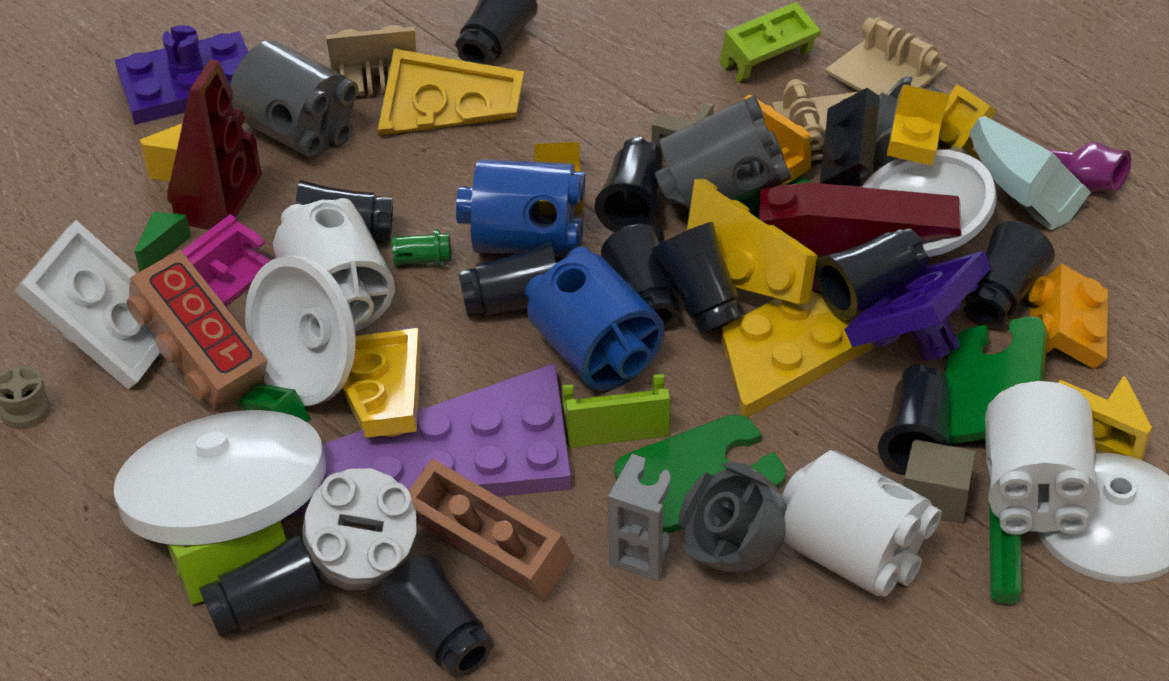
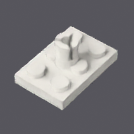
M77 220L66 228L14 290L59 329L67 340L75 343L127 389H130L140 380L160 353L155 341L156 336L147 324H138L127 307L130 277L137 273Z

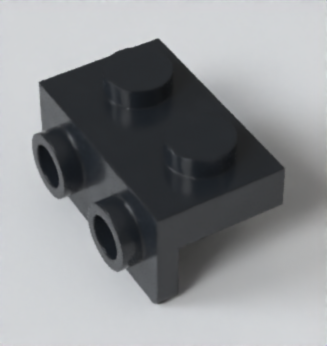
M865 88L828 108L820 175L821 184L860 187L861 177L873 172L880 96L869 88Z

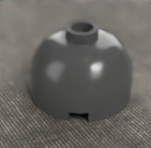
M730 461L721 464L727 469L720 470L713 476L706 472L696 480L684 498L679 513L678 526L685 530L686 543L681 541L684 550L696 561L717 571L739 574L759 569L774 557L785 538L784 516L787 508L779 489L769 479L748 464Z

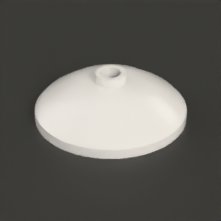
M937 150L933 166L897 158L877 170L862 186L865 188L959 196L962 236L922 241L928 258L953 251L975 237L990 220L997 199L995 184L989 170L977 159L952 150Z
M290 255L269 261L253 279L245 307L246 333L268 360L264 381L267 385L295 389L303 406L326 402L342 389L348 379L354 361L356 332L348 300L332 275L323 266L310 258Z
M1096 453L1095 473L1100 498L1095 511L1088 517L1089 524L1087 528L1074 534L1063 533L1059 530L1044 533L1037 532L1040 540L1060 562L1074 571L1094 579L1114 583H1136L1151 580L1168 573L1169 475L1137 458L1121 454Z

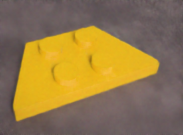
M811 292L810 303L796 304L776 298L723 326L721 341L725 357L730 362L729 372L732 383L736 385L740 414L748 418L874 349L871 342L852 347L844 330L861 312L852 319H843L827 306L821 294Z

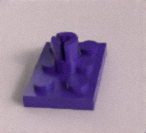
M186 25L174 26L170 28L171 33L165 31L162 36L163 49L146 53H135L129 57L114 60L134 125L185 113L190 88L210 59L219 61L230 84L240 61L248 53L240 31L221 33L211 38L199 40L195 28Z
M985 251L927 266L923 271L914 274L910 281L892 289L869 304L844 329L851 346L855 347L871 342L874 348H878L896 341L901 337V334L912 332L920 347L919 352L923 360H934L950 354L949 350H956L960 343L957 335L952 330L948 315L962 306L961 301L966 295L979 288L978 282L991 269Z

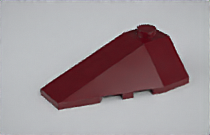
M211 59L190 88L171 179L167 189V200L172 205L173 214L187 215L189 227L210 230L230 214L237 217L262 176L256 139L252 132L243 130L242 125L245 120L242 109L232 107L233 90L219 61Z
M810 182L761 189L759 219L768 226H776L817 254V256L843 251L870 241L886 232L893 233L900 229L906 230L910 228L917 233L922 241L962 236L959 196Z

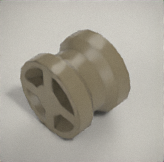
M15 366L0 373V416L2 422L10 428L28 429L35 427L49 415L50 403L47 394L44 392L43 379L40 372L35 368Z

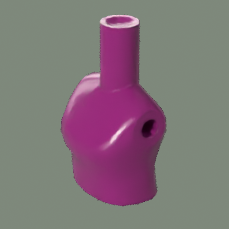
M1094 141L1085 143L1075 152L1047 149L1091 192L1090 194L1098 193L1102 190L1118 191L1124 185L1130 173L1131 152L1129 150H1115Z

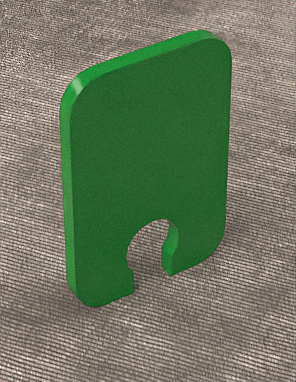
M1024 317L1010 320L1009 332L1013 338L1008 348L996 354L983 353L984 346L989 342L990 331L987 325L968 328L956 334L960 346L956 350H949L950 354H948L945 373L949 382L948 390L950 392L948 413L950 443L986 439L985 415L988 404L1000 392L1012 386L1027 382L1043 381L1048 332L1040 318Z
M734 414L724 416L623 455L615 463V478L617 481L632 454L646 458L644 475L640 479V483L643 485L651 486L659 481V475L664 470H668L670 473V489L662 502L663 533L675 532L682 529L678 526L679 513L686 494L696 480L706 472L713 476L720 470L727 469L721 464L730 462L726 457L728 451L734 447H748L762 441V434L747 417ZM775 452L762 456L758 462L750 465L769 479L778 489H781L784 485L786 469Z

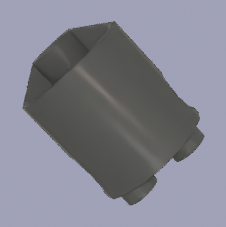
M263 41L253 47L240 61L230 83L233 90L231 105L233 108L242 109L245 116V124L309 158L321 155L333 144L342 146L349 139L352 132V125L349 121L354 101L359 91L357 83L277 41Z
M755 95L660 139L667 167L655 172L659 186L670 205L677 203L688 207L690 210L694 179L708 180L718 187V192L730 200H737L740 203L761 194V189L773 188L792 179L783 158L782 148L773 130H768L764 122L766 118Z

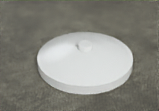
M265 410L221 413L182 424L157 436L139 448L119 470L114 483V497L123 523L129 530L140 537L171 545L217 543L262 530L284 519L300 508L312 497L313 493L322 483L326 472V459L319 434L309 423L298 417Z

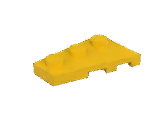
M394 49L378 126V136L516 118L524 71Z
M694 179L687 230L708 222H714L719 246L734 286L796 304L810 303L817 254L776 226H768L749 213L750 209L737 200H730L718 192V187L708 180Z
M418 328L356 336L353 365L348 379L342 387V391L365 438L377 436L395 437L403 433L417 432L422 346Z

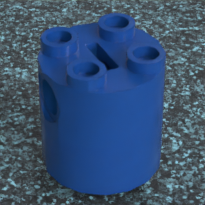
M479 159L474 173L473 187L459 186L456 199L457 223L471 224V243L473 251L476 253L514 255L550 241L554 257L566 258L573 249L582 245L583 218H575L576 204L579 205L580 200L584 199L585 172L575 171V165L567 163ZM540 200L549 201L555 206L557 210L556 219H548L541 214L539 210Z
M581 246L573 249L565 259L556 263L545 274L533 277L526 286L525 295L529 299L527 306L529 321L592 389L602 391L614 389L635 379L649 366L660 350L665 335L663 320L600 255L592 253L587 247Z

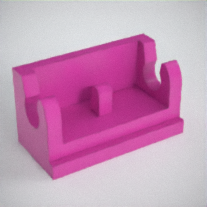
M231 214L182 250L225 307L246 292L259 270L271 261L264 254L254 249H259L265 244L262 237L239 223L237 218Z

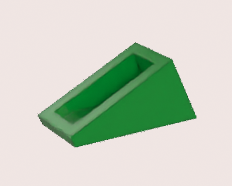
M153 211L134 251L139 272L162 260L191 237L187 215Z
M258 383L237 400L238 405L244 410L281 412L298 417L307 423L311 420L295 389Z

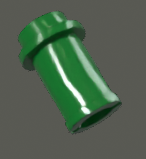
M434 229V234L392 236V254H395V257H393L394 266L436 262L437 267H442L443 262L452 260L450 234L440 233V229Z

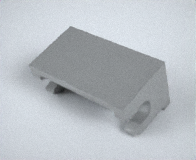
M632 454L608 495L609 565L659 581L663 574V561L670 548L669 534L667 532L663 533L662 505L670 489V473L668 470H664L659 475V481L651 486L643 485L640 483V479L644 475L646 458Z

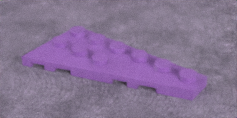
M555 363L418 411L417 432L403 433L395 437L377 436L365 438L361 430L322 444L326 459V472L320 486L328 476L334 473H340L347 469L371 468L392 476L409 491L433 458L497 497L571 489V474ZM311 498L287 517L305 516Z

